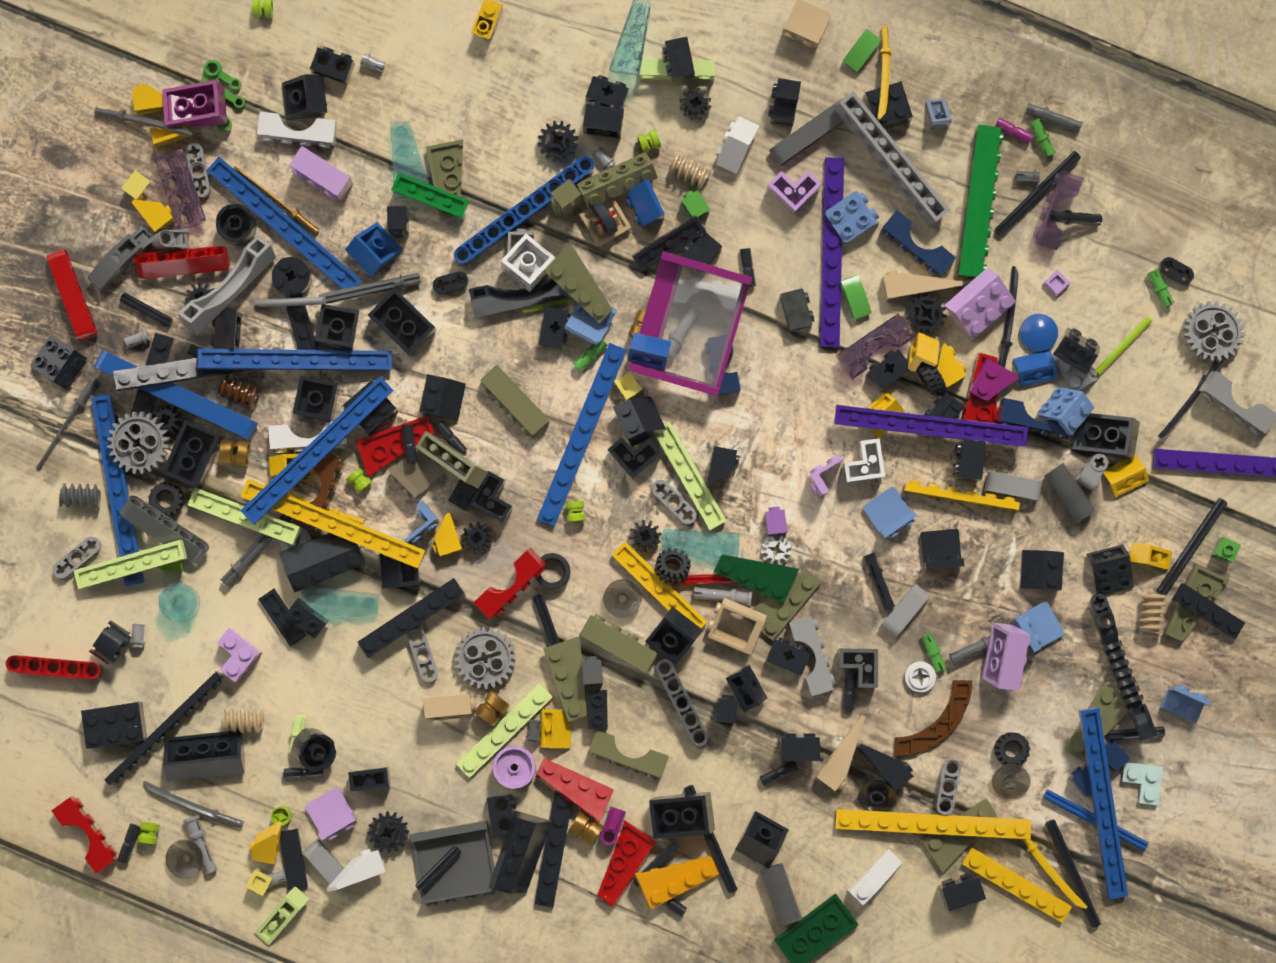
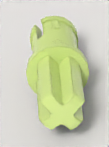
M304 715L295 716L293 731L290 732V735H292L288 751L290 753L294 739L305 728L306 716Z

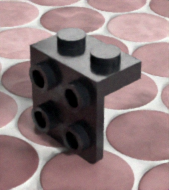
M51 335L31 363V367L67 390L88 358Z

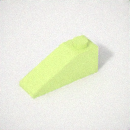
M294 887L254 933L270 945L308 902L309 898L297 887Z

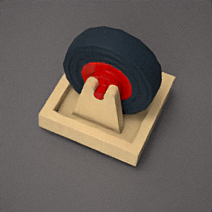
M614 198L604 203L599 202L593 208L579 214L598 247L603 246L631 229L629 222Z

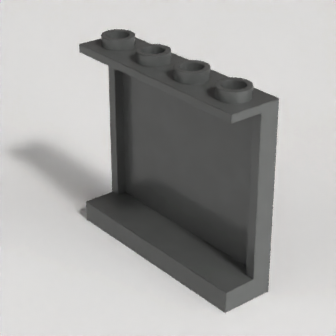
M487 820L409 835L413 847L418 881L453 846H457L461 850V854L423 892H420L421 904L426 903V907L438 905L437 901L445 900V903L456 902L458 897H464L465 900L476 898V894L483 893L484 896L494 895L495 891H497L493 890L490 882L495 864Z

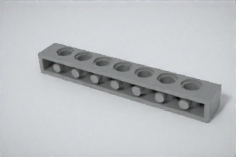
M854 91L833 107L929 226L950 211Z

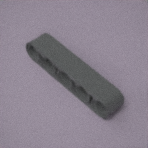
M842 99L769 150L779 166L784 165L844 123L843 119L833 108Z
M130 496L120 510V515L162 544L183 540L187 555L186 560L193 564H199L209 550L207 542L137 496Z
M668 660L659 661L656 665V672L691 742L696 746L705 745L708 741L707 732L673 664ZM660 664H669L670 671L667 674H662L659 671ZM676 680L679 687L676 691L668 689L669 681ZM678 698H686L687 706L685 708L677 706L676 701ZM688 715H694L696 718V722L692 726H688L685 723V718ZM697 732H702L705 736L704 741L701 743L694 741V735Z

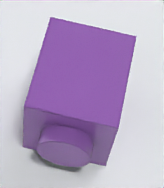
M780 506L768 508L769 511L765 512L767 535L787 533L785 509L780 510Z

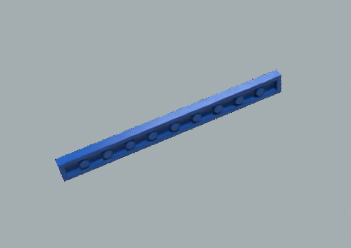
M218 157L206 170L340 288L346 289L359 286L363 282L221 157Z
M612 343L608 344L537 520L555 527L627 349Z
M198 349V369L391 371L392 354L391 351Z
M380 376L240 511L255 525L394 390Z
M109 394L91 398L119 556L122 557L139 552L135 525L120 515V510L130 496L125 468H119L120 461L113 462L116 456L109 455L113 448H107L108 445L112 444L107 438L113 437L109 430H115L112 424L116 423L112 396ZM143 571L123 577L126 587L145 583Z
M1099 707L1078 710L1107 898L1115 899L1128 896Z

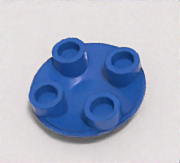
M1033 314L1022 323L1020 337L1029 350L1037 352L1046 351L1056 343L1058 328L1051 317L1045 314Z

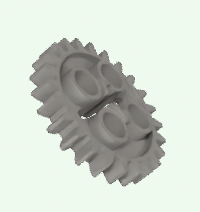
M1210 301L1206 303V306L1201 303L1199 308L1195 306L1192 309L1193 313L1189 312L1187 314L1190 319L1184 320L1187 326H1184L1182 330L1187 333L1182 337L1188 338L1185 345L1192 346L1189 352L1195 350V357L1199 354L1202 355L1201 361L1205 360L1206 357H1208L1209 363L1214 358L1219 363L1221 357L1226 361L1228 355L1233 357L1235 355L1234 351L1238 352L1240 350L1238 345L1244 343V341L1239 339L1245 336L1244 333L1240 332L1245 328V326H1239L1242 319H1236L1238 312L1231 313L1233 307H1230L1228 310L1225 309L1226 303L1222 304L1221 307L1218 301L1213 306ZM1215 316H1218V317L1221 318V320H1222V323H1221V324H1220V323H1217V322L1215 321V319H1214ZM1197 323L1203 324L1205 330H1200L1197 326ZM1222 326H1229L1228 328L1221 329L1216 334L1212 333L1205 338L1199 339V336L1205 335L1211 330L1215 331ZM1223 333L1229 335L1230 341L1223 338ZM1205 341H1211L1213 348L1207 347Z
M143 411L139 413V416L137 412H132V417L129 414H125V420L122 417L118 418L120 424L113 423L112 425L115 427V430H109L113 437L107 438V440L112 442L107 448H113L109 455H115L116 458L113 462L120 461L119 468L126 466V472H129L132 468L133 474H136L138 470L143 474L146 469L151 472L153 471L152 465L158 468L159 464L157 461L164 462L165 460L162 455L169 454L165 451V448H169L170 445L165 444V441L169 440L170 437L164 436L168 430H162L161 428L164 423L157 424L159 418L155 417L152 420L151 413L147 414L146 417ZM135 424L140 426L139 434H135L133 431ZM127 431L132 438L128 437L125 432ZM150 436H153L156 440L154 446H151L148 442ZM124 439L129 442L127 450L122 447ZM141 439L140 444L143 446H136L138 443L136 440ZM146 448L152 450V454ZM139 451L144 453L143 461H140L137 458V453Z
M482 627L481 632L475 628V634L468 631L469 638L462 636L461 638L464 643H457L460 650H454V652L459 654V657L454 658V660L459 661V664L455 668H461L458 675L465 674L466 676L463 681L465 682L470 679V686L476 682L478 689L481 687V684H484L485 689H488V684L491 683L492 687L495 688L496 681L499 684H503L501 678L509 679L506 673H513L509 667L516 665L511 661L512 658H516V655H511L515 648H509L508 645L512 641L505 642L507 635L505 634L500 637V630L494 634L492 627H490L488 632H486L485 627ZM489 640L496 642L497 647L494 651H488L486 648V643ZM471 646H475L478 649V654L475 657L468 655V649ZM501 651V655L489 658L488 663L484 661L474 664L468 663L471 660L482 657L484 652L486 655ZM497 658L503 664L499 670L492 667V661ZM477 664L482 665L484 668V673L480 676L476 675L473 671Z

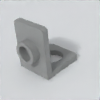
M515 229V232H508V252L511 250L512 237L522 238L527 234L534 238V232H527V229Z

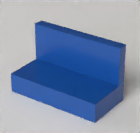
M634 332L627 362L665 371L672 341Z
M1050 350L1013 358L1019 376L1018 382L1020 387L1058 378L1056 362Z

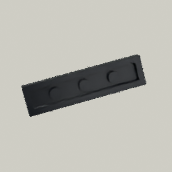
M694 215L634 253L632 258L640 270L644 272L661 261L663 251L671 254L704 234L706 229L698 216Z
M1181 583L1172 598L1173 601L1233 639L1237 638L1245 624L1244 621L1186 584Z

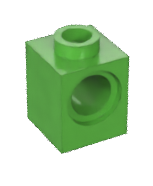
M691 190L683 195L684 199L681 201V204L690 217L697 215L700 219L710 212L709 206L698 190L694 193Z
M1220 537L1211 555L1227 563H1233L1241 545L1225 537Z

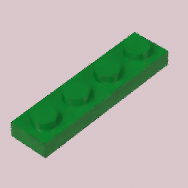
M399 172L391 189L395 193L463 219L470 202L465 198Z

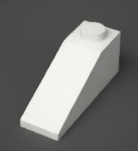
M370 849L359 852L360 856L353 858L327 887V891H335L385 873L379 851L371 852Z
M888 849L848 891L864 905L902 862Z

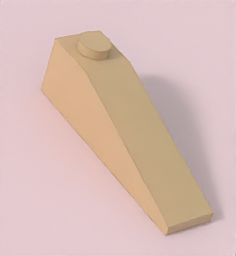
M897 271L887 272L886 276L882 278L886 301L917 296L921 293L928 294L957 289L963 286L962 281L898 273Z
M863 715L859 716L815 776L834 791L837 788L841 790L847 782L845 777L848 774L864 724L865 716Z

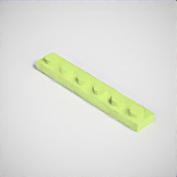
M669 421L664 424L666 431L655 436L708 529L712 530L726 522V519Z
M194 488L188 502L189 507L293 546L301 530V527L267 514L253 525L240 511L244 507L243 505L198 488Z
M178 540L74 570L78 589H83L187 559L183 540Z
M539 683L456 765L470 778L552 698L550 693Z

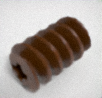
M228 374L222 380L217 394L220 393L221 398L227 396V400L230 402L234 399V404L236 405L241 402V407L243 408L248 405V410L250 411L255 408L261 392L257 394V387L251 391L250 384H247L244 388L242 380L237 385L235 377L229 381Z

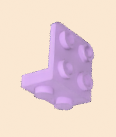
M835 455L826 461V466L822 467L820 464L810 471L811 475L808 477V480L811 484L809 488L814 495L817 494L821 497L829 491L820 474L845 459L844 456L838 457V455Z
M337 787L308 803L305 807L320 832L318 835L321 840L325 838L327 841L338 836L336 833L342 828L344 831L354 826L353 822L357 820L342 792Z

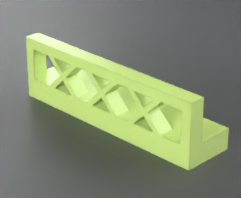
M639 59V79L672 80L671 77H667L665 66L668 65L667 62L663 63V59ZM692 60L695 78L685 80L714 81L715 60Z

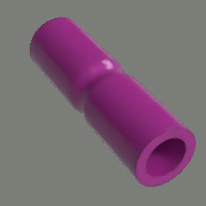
M1000 117L995 124V127H1001V131L1012 135L1026 144H1029L1033 136L1032 133L1016 127Z

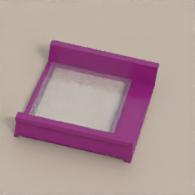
M663 251L639 334L672 341L665 371L635 363H630L628 371L718 396L752 277Z

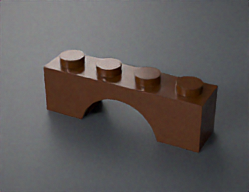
M328 454L313 468L320 477L321 490L318 496L309 504L324 510L329 509L331 492H335L338 484L336 481L337 475L341 474L344 468L343 459ZM297 519L293 520L294 524L316 532L319 529Z

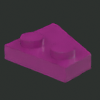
M987 358L977 374L969 393L984 402L988 401L1017 380L1019 376Z

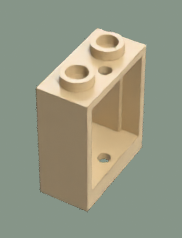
M724 598L722 603H717L714 613L717 615L714 620L710 619L707 630H709L708 638L751 655L767 615ZM725 608L756 621L747 641L717 629Z
M472 694L423 699L425 718L472 714L473 709H476V698H472Z

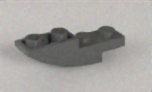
M142 225L132 235L128 234L105 255L87 278L102 291L129 268V264L134 260L135 256L143 253L152 245L154 234L145 225Z

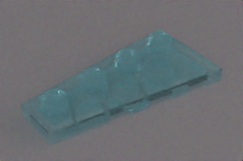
M633 0L609 67V70L613 73L640 75L651 3L647 0Z
M410 121L390 122L393 184L398 172L429 184ZM394 192L395 199L408 198Z
M663 529L662 548L666 550L671 548L672 551L677 548L679 553L681 550L684 551L683 555L687 554L690 557L717 565L721 554L734 557L739 556L740 533Z
M307 587L302 589L301 600L326 619L338 620L377 614L380 594Z

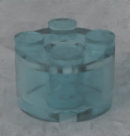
M173 583L165 587L159 595V608L167 619L185 622L196 616L201 600L198 592L190 585ZM177 598L183 599L182 606L176 605L178 602Z

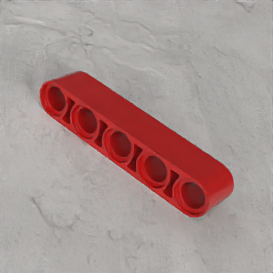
M225 246L144 253L134 257L137 277L140 279L224 271L230 267L228 252Z
M66 249L47 255L49 266L78 341L81 342L97 336V329Z
M12 655L7 658L5 663L7 670L13 673L80 679H98L103 674L101 664L89 661ZM16 658L20 661L18 669H14L12 666V662ZM34 660H37L40 665L37 671L31 668ZM53 662L59 665V669L55 673L50 669ZM72 664H76L78 667L76 674L70 672L69 668ZM92 665L97 668L95 676L89 674V668Z

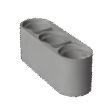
M988 472L984 491L1039 501L1043 482Z
M915 583L880 626L896 638L927 601L930 594Z
M947 759L943 762L939 778L935 809L943 815H948L953 811L957 795L961 765L954 759ZM951 762L956 765V770L953 773L947 771V765ZM947 781H950L953 785L950 792H945L943 789V785ZM944 800L948 801V810L941 811L940 803Z
M316 839L303 851L306 858L329 884L344 869L341 863L319 839ZM348 886L338 889L336 891L338 893H341Z

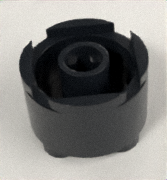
M226 205L216 216L217 232L230 244L238 246L245 244L255 235L257 229L256 220L253 214L243 205ZM233 222H239V227H234Z
M286 257L280 259L274 266L272 282L282 295L293 298L308 292L312 285V274L309 267L301 259ZM294 273L296 279H292L290 282L288 276Z
M112 620L108 622L111 625L110 628L108 626L104 628L92 645L95 649L89 650V653L108 665L110 663L114 664L121 655L118 652L120 648H125L132 639L129 636L130 632Z
M304 728L294 739L291 753L295 760L312 772L327 769L336 757L334 741L322 731L314 728Z

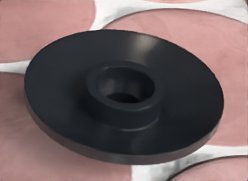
M883 781L867 782L858 792V801L867 811L888 812L896 804V792L892 789L891 785Z

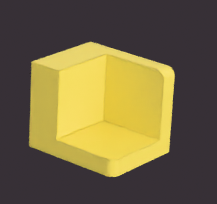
M135 170L122 186V189L135 200H142L144 198L142 193L148 187L150 181Z
M627 373L614 381V384L625 400L633 398L643 390L631 373Z
M257 868L254 870L246 888L264 896L273 878L260 872L261 869Z

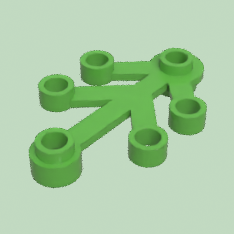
M210 60L205 63L203 67L205 75L199 83L212 80L219 82L220 78L230 84L233 90L241 89V81L223 72L222 65L218 61ZM212 67H216L215 73L210 72ZM233 82H239L238 87H233ZM225 89V98L234 103L237 109L245 107L246 102L242 97H237ZM238 100L243 101L242 105L240 106L236 105V102ZM227 117L228 126L226 128H222V124L216 126L219 131L228 132L232 128V122Z

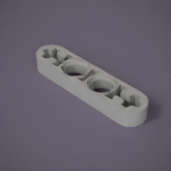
M421 623L419 624L420 628L412 629L406 635L421 678L426 682H433L438 677V670ZM416 631L422 634V640L418 643H415L411 638L412 634ZM423 649L429 655L425 661H421L418 658V652ZM432 662V665H428L429 669L435 672L432 675V679L424 676L427 670L425 666L421 668L420 664Z

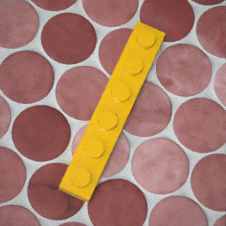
M912 480L909 483H905L903 492L1013 511H1018L1020 502H1015L1016 498L1004 497L1003 500L997 499V495L985 493V496H979L976 491L966 490V493L958 492L959 489L954 487H947V490L939 489L940 485L928 484V487L921 486V482Z
M625 541L612 554L668 611L673 606L700 628L707 623L669 584L664 583V579L660 581V576L657 577L655 575L656 571Z
M972 847L961 863L1061 923L1064 922L1072 908L1069 904Z

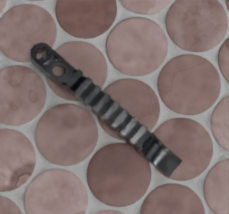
M1095 594L1090 599L1089 610L1100 635V643L1104 646L1103 651L1107 655L1108 663L1111 665V672L1114 673L1113 677L1117 681L1118 690L1121 691V698L1124 699L1125 708H1127L1128 715L1133 721L1140 742L1158 736L1146 703L1142 704L1144 697L1143 694L1139 695L1140 688L1135 685V677L1132 678L1133 672L1128 667L1129 661L1128 659L1125 660L1126 653L1121 649L1123 644L1121 640L1119 641L1115 618L1108 600L1103 594ZM1095 601L1102 603L1101 607L1094 605ZM1107 618L1110 624L1107 626L1102 625L1100 619Z

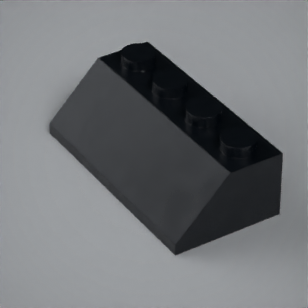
M329 532L279 552L294 593L366 564L360 545Z
M237 730L236 732H215L165 738L163 767L167 782L245 774L243 734Z
M514 811L490 880L493 890L508 894L527 893L552 823L551 820Z

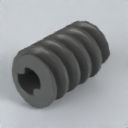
M63 483L59 494V506L62 507L65 504L66 507H70L72 503L73 507L76 508L80 503L82 508H85L87 504L89 508H93L94 504L97 508H100L101 491L98 489L97 484H94L93 489H90L89 484H86L85 489H83L81 483H79L77 489H75L74 484L71 483L70 488L67 489L66 483Z

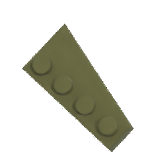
M571 243L544 269L597 322L600 323L613 310Z
M805 570L795 578L784 604L768 597L753 608V610L767 615L761 632L773 641L822 581L810 571ZM743 616L750 623L755 624L756 621Z
M580 636L543 649L568 722L587 716Z
M1105 684L1100 686L1088 707H1099L1104 736L1128 713L1120 693ZM1079 722L1064 751L1082 760L1085 757L1081 724Z

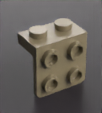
M416 448L418 462L406 464L405 456L396 466L393 465L389 469L391 473L389 477L396 484L400 482L405 487L402 491L409 498L413 496L417 499L443 472L429 456Z

